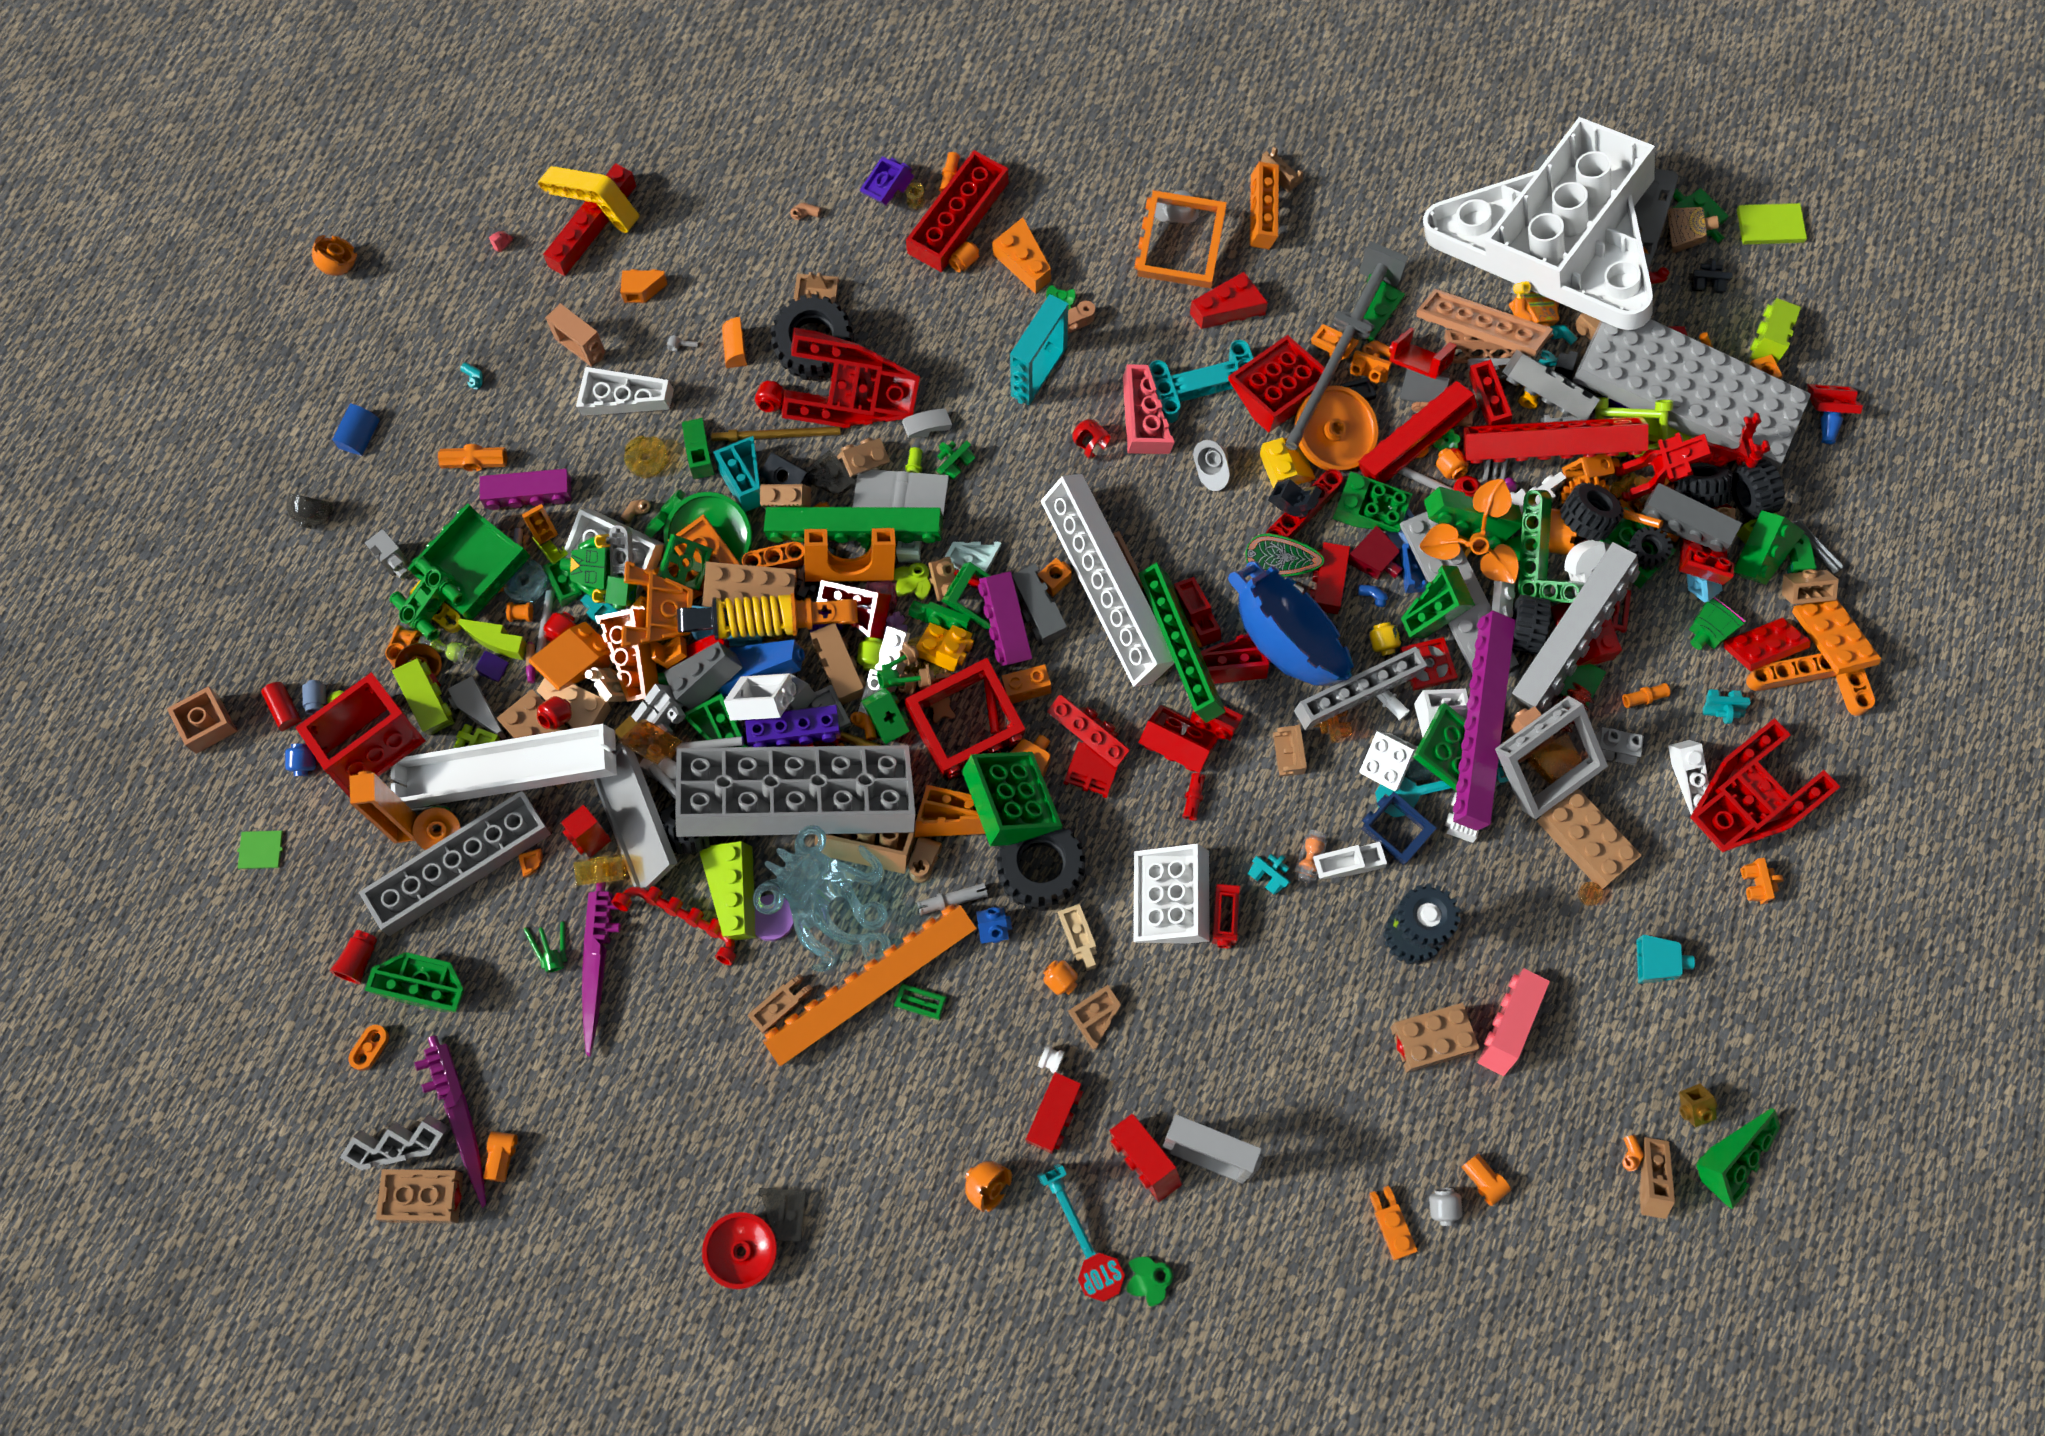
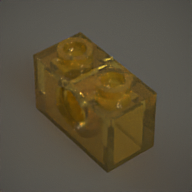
M623 854L580 859L573 862L576 886L623 880L626 877Z

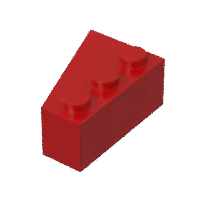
M821 580L817 602L856 599L858 623L850 625L857 627L868 637L883 638L891 595Z

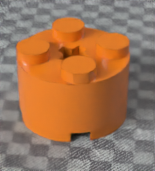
M1551 508L1549 553L1568 555L1574 547L1573 543L1577 533L1566 526L1565 521L1561 518L1560 509Z

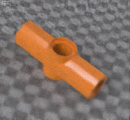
M467 444L464 448L440 449L438 451V461L441 469L463 468L466 471H473V469L481 471L482 468L505 467L507 465V451L505 447L483 448L477 444Z

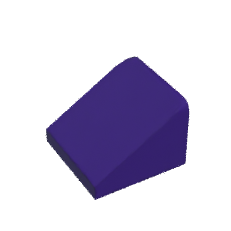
M485 650L475 670L479 675L499 683L509 663Z

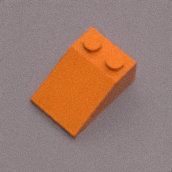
M583 622L566 630L533 655L528 662L560 691L586 679L585 672L591 668H608L611 662V651L608 643H605L604 639L587 622Z

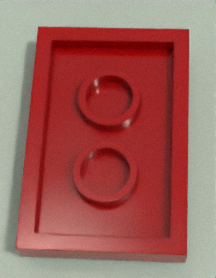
M1782 617L1725 640L1724 648L1751 672L1810 648V640Z

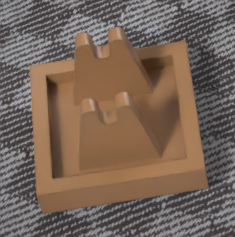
M809 272V274H797L794 291L795 301L800 300L802 295L812 298V294H817L820 299H823L824 296L831 298V303L833 304L837 301L839 277L822 276L821 273L813 275L812 272Z

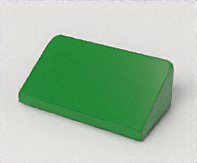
M559 560L555 564L550 562L543 565L561 607H564L582 595L577 583L570 580V571H562L560 569L561 560Z

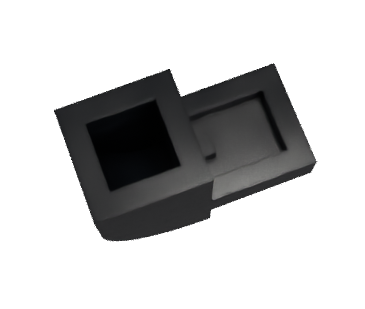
M1291 479L1276 483L1268 501L1289 515L1306 517L1309 510L1318 504V498L1322 490L1317 486L1302 489Z

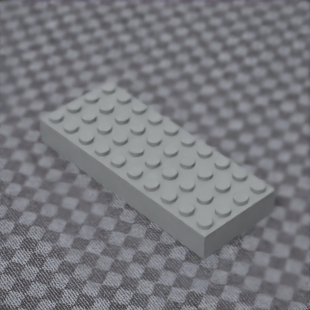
M1652 319L1644 326L1634 330L1620 329L1600 320L1572 380L1632 409H1655L1656 400H1673V410L1669 411L1668 426L1692 438L1705 434L1708 442L1731 449L1739 447V438L1742 434V429L1746 426L1744 417L1748 416L1751 418L1754 413H1759L1762 422L1758 424L1752 439L1754 444L1762 445L1764 440L1769 442L1771 449L1764 453L1761 460L1770 461L1776 469L1784 460L1811 395L1802 389Z
M909 745L677 748L676 837L914 832L915 806Z

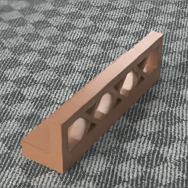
M1456 330L1445 331L1446 345L1449 342L1457 345L1456 349L1463 351L1460 355L1454 356L1452 363H1468L1470 358H1511L1513 353H1515L1514 350L1505 349L1500 345L1485 342L1482 339L1465 335ZM1477 349L1484 351L1480 356H1473L1471 354ZM1498 349L1505 351L1501 356H1494L1492 354Z

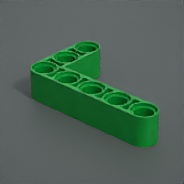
M1530 490L1525 494L1523 500L1519 594L1548 599L1552 602L1572 603L1576 598L1572 595V588H1576L1578 595L1585 583L1547 579L1552 497L1547 490ZM1537 495H1539L1540 497V503L1538 505L1535 501ZM1536 517L1539 520V524L1537 527L1534 525V519ZM1534 539L1537 541L1536 550L1533 547ZM1533 562L1536 564L1535 571L1531 568ZM1531 584H1533L1535 588L1533 594L1530 591ZM1552 585L1556 589L1555 595H1552L1551 593Z

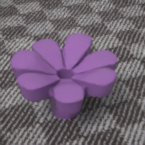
M899 611L887 617L884 631H886L887 626L907 631V625H903L905 618L903 615L900 616Z

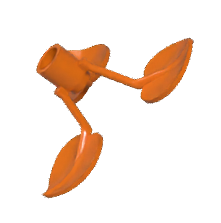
M1494 479L1488 481L1475 492L1473 507L1476 511L1484 512L1481 531L1473 534L1470 541L1458 538V531L1454 526L1441 523L1428 531L1419 545L1420 549L1431 557L1448 560L1459 555V543H1463L1467 547L1470 546L1472 552L1477 555L1487 553L1480 562L1481 571L1487 578L1494 581L1515 583L1518 575V559L1515 551L1505 544H1499L1492 550L1489 548L1488 538L1485 535L1488 514L1492 517H1501L1511 507L1512 498L1505 480Z

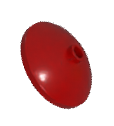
M745 1212L731 1213L717 1220L708 1230L702 1246V1259L706 1271L714 1281L730 1289H746L760 1283L772 1270L777 1255L776 1238L770 1226L760 1217ZM744 1247L746 1254L742 1257L738 1256V1249Z

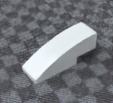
M1380 842L1361 847L1356 845L1313 856L1319 879L1365 873L1385 868L1387 864Z

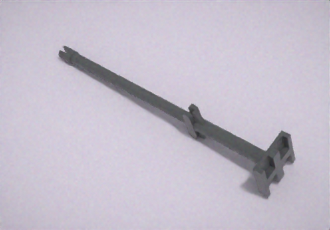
M1372 241L1367 245L1359 273L1369 277V274L1372 275L1353 312H1336L1333 325L1344 330L1294 429L1288 436L1285 444L1287 448L1291 450L1297 449L1303 438V433L1353 335L1367 339L1370 332L1373 331L1375 326L1364 319V316L1382 281L1396 289L1398 288L1409 256Z

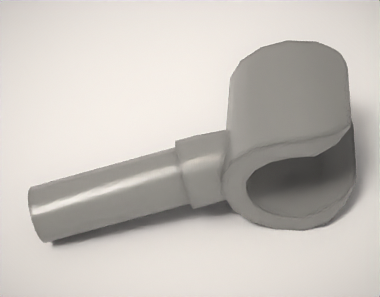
M672 335L667 342V349L677 351L679 346L698 347V342L684 341Z

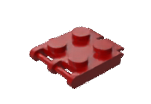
M1078 742L1064 784H1072L1083 788V791L1088 792L1090 790L1107 798L1118 767H1114L1085 742Z

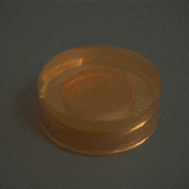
M1586 882L1579 888L1578 897L1583 904L1594 906L1602 900L1603 891L1597 883Z

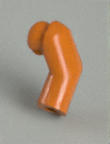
M1635 1134L1623 1138L1628 1151L1622 1164L1628 1171L1636 1170L1643 1159V1152Z

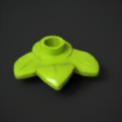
M914 563L910 567L902 566L895 569L894 580L897 581V596L901 597L914 592L920 600H924L931 590V584L928 580L929 568L923 563ZM917 570L922 571L920 574L915 573Z

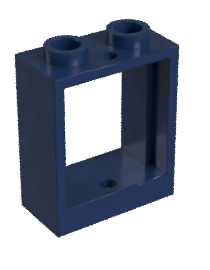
M1393 792L1390 796L1385 794L1379 800L1377 805L1380 808L1375 813L1370 811L1364 817L1362 822L1365 825L1361 830L1375 842H1380L1383 849L1402 865H1405L1437 828ZM1391 803L1422 829L1402 853L1371 827Z

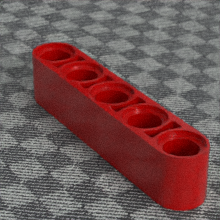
M1328 469L1315 481L1312 486H1317L1322 490L1321 498L1316 507L1309 510L1306 517H1296L1285 512L1266 533L1293 538L1338 493L1343 479L1341 472L1336 469ZM1331 480L1334 481L1336 484H1330L1327 481ZM1289 523L1293 525V527L1289 528L1286 527L1284 524Z

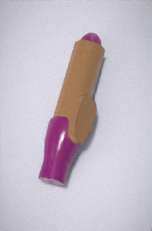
M531 641L526 645V675L528 683H535V675L538 671L528 662L535 655V645Z

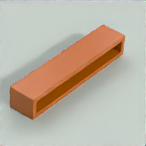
M362 771L358 775L350 776V804L393 843L415 841L413 837V824L417 814L375 773Z

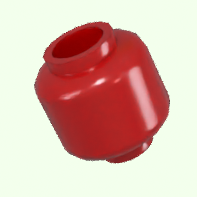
M776 381L762 382L755 395L756 405L766 413L778 411L783 403L784 388Z
M1463 476L1456 480L1452 490L1465 492V496L1473 497L1478 488L1481 487V484L1472 476Z
M558 612L553 613L543 627L544 637L552 642L566 630L576 626L573 622L575 618L567 612L562 614Z
M558 696L550 697L539 705L537 709V720L546 729H559L572 717L571 704L568 700Z

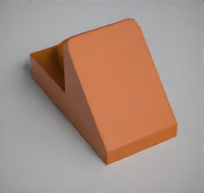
M1322 324L1311 338V344L1328 351L1331 357L1343 333ZM1351 339L1342 359H1346L1358 345L1359 340Z

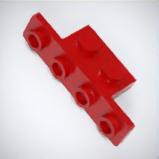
M1059 695L1047 712L1114 767H1118L1130 752V749L1117 739L1119 734L1114 731L1116 728L1108 721H1101L1097 717L1098 713L1092 708H1078L1066 697Z

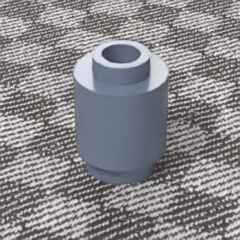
M309 680L302 686L303 708L307 714L313 715L327 705L326 685L319 680Z

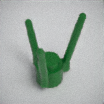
M562 921L560 923V953L557 950H550L544 929L540 927L539 932L545 949V953L542 955L529 929L525 927L524 932L540 961L542 969H545L546 973L563 969V963L567 962L565 954V922Z

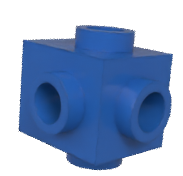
M992 907L976 912L981 944L989 942L998 943L1009 939L1008 930H1012L1010 916H1005L1004 907Z

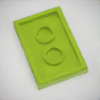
M1800 203L1738 205L1736 209L1743 245L1804 243L1807 239Z

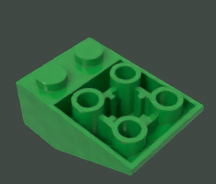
M1350 472L1332 519L1358 528L1373 529L1375 526H1378L1382 531L1399 533L1400 523L1403 522L1412 494Z

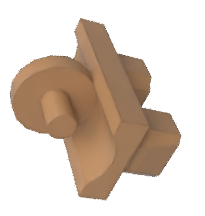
M951 557L928 562L931 572L929 579L930 583L934 585L937 601L943 599L955 579L954 564L951 562Z

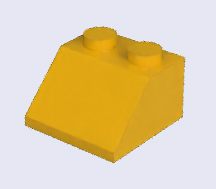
M1283 437L1262 443L1260 451L1261 460L1273 489L1277 482L1291 479L1297 485L1315 480L1309 461L1299 445L1296 450H1291L1285 445L1287 438Z

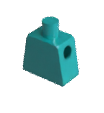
M1642 935L1636 940L1638 984L1677 980L1682 976V969H1694V956L1682 955L1679 942L1649 935Z

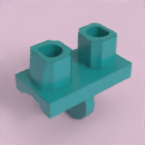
M1710 689L1706 695L1703 715L1723 717L1724 724H1731L1733 718L1745 716L1746 709L1751 703L1750 698L1743 697L1741 691L1733 690L1729 692L1728 696H1721L1719 690Z
M1270 854L1267 859L1273 863V866L1260 856H1256L1252 860L1254 864L1248 872L1252 878L1259 881L1265 872L1270 875L1272 879L1265 888L1274 895L1281 891L1283 887L1289 886L1291 881L1277 871L1278 868L1284 873L1289 870V867L1283 863L1286 859L1285 855L1282 854L1279 858H1276L1273 854Z

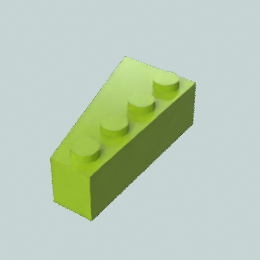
M740 841L711 845L709 848L699 851L723 937L734 940L756 938L752 846Z

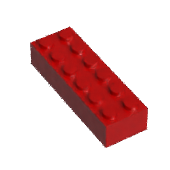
M973 150L907 237V254L942 273L949 264L948 260L951 258V254L966 241L1009 183L1008 168Z

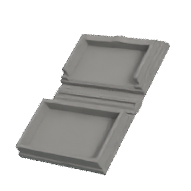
M869 470L857 476L852 507H940L944 516L949 475Z

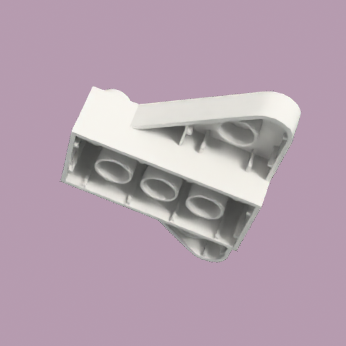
M1579 117L1539 170L1432 205L1423 216L1425 238L1430 246L1515 284L1528 281L1531 285V291L1614 327L1624 330L1640 328L1652 316L1653 295L1634 206L1654 181L1655 146Z

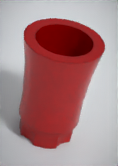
M356 930L353 938L349 939L342 954L329 971L343 980L360 985L368 961L375 949L376 937L364 931Z

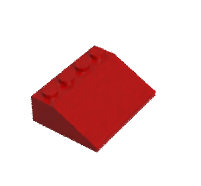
M1286 335L1229 375L1228 380L1252 418L1270 433L1297 413L1301 403L1312 394L1325 367L1289 335Z

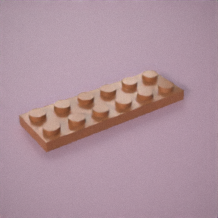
M1434 289L1417 309L1416 317L1422 318L1427 322H1433L1445 328L1462 332L1465 335L1474 336L1485 342L1500 345L1505 349L1514 351L1518 349L1534 358L1551 337L1553 331L1552 328L1437 289Z

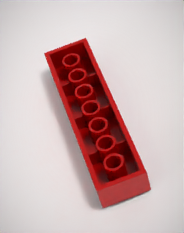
M1643 417L1464 427V454L1466 460H1470V463H1483L1484 459H1493V462H1504L1506 458L1526 461L1529 459L1528 457L1547 460L1551 459V456L1560 455V458L1567 459L1573 458L1577 454H1583V457H1595L1596 453H1605L1606 456H1617L1619 452L1639 455L1642 454V451H1648V423Z

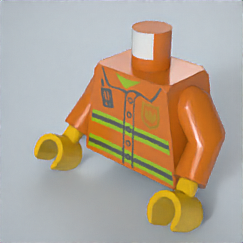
M1528 281L1515 284L1513 291L1517 294V297L1509 304L1514 316L1549 328L1559 321V302L1536 292H1529L1531 285Z

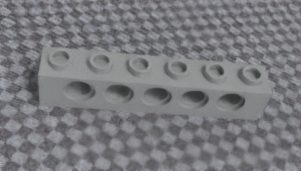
M1413 647L1351 677L1347 681L1340 682L1300 701L1294 712L1304 729L1307 730L1419 676L1427 667V664L1417 647Z

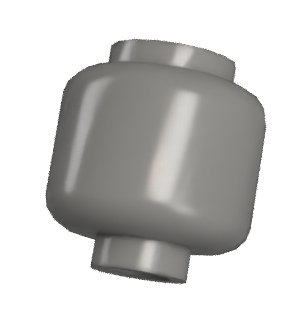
M1453 1188L1435 1189V1193L1429 1196L1431 1218L1440 1221L1441 1226L1455 1225V1220L1460 1219L1463 1215L1460 1194L1454 1192Z

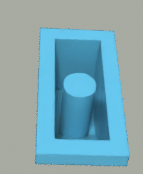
M1687 574L1688 590L1703 602L1710 601L1722 591L1721 584Z

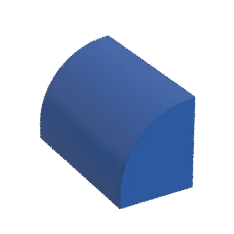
M350 403L332 440L339 449L363 456L380 419L365 408Z

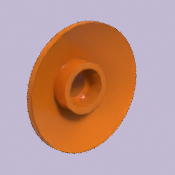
M429 808L421 812L415 819L413 837L421 848L427 850L461 829L458 818L445 808ZM433 825H440L441 830L434 831L432 828Z

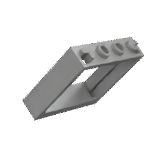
M1567 696L1495 749L1521 810L1534 819L1543 815L1554 805L1561 802L1565 797L1608 767L1584 705L1570 696ZM1574 720L1588 758L1533 797L1517 760Z
M1176 1114L1161 1148L1165 1153L1242 1184L1256 1174L1263 1158L1259 1155L1261 1148Z

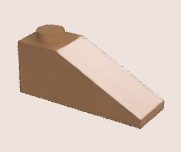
M1644 1137L1640 1180L1641 1215L1666 1219L1675 1203L1669 1141Z

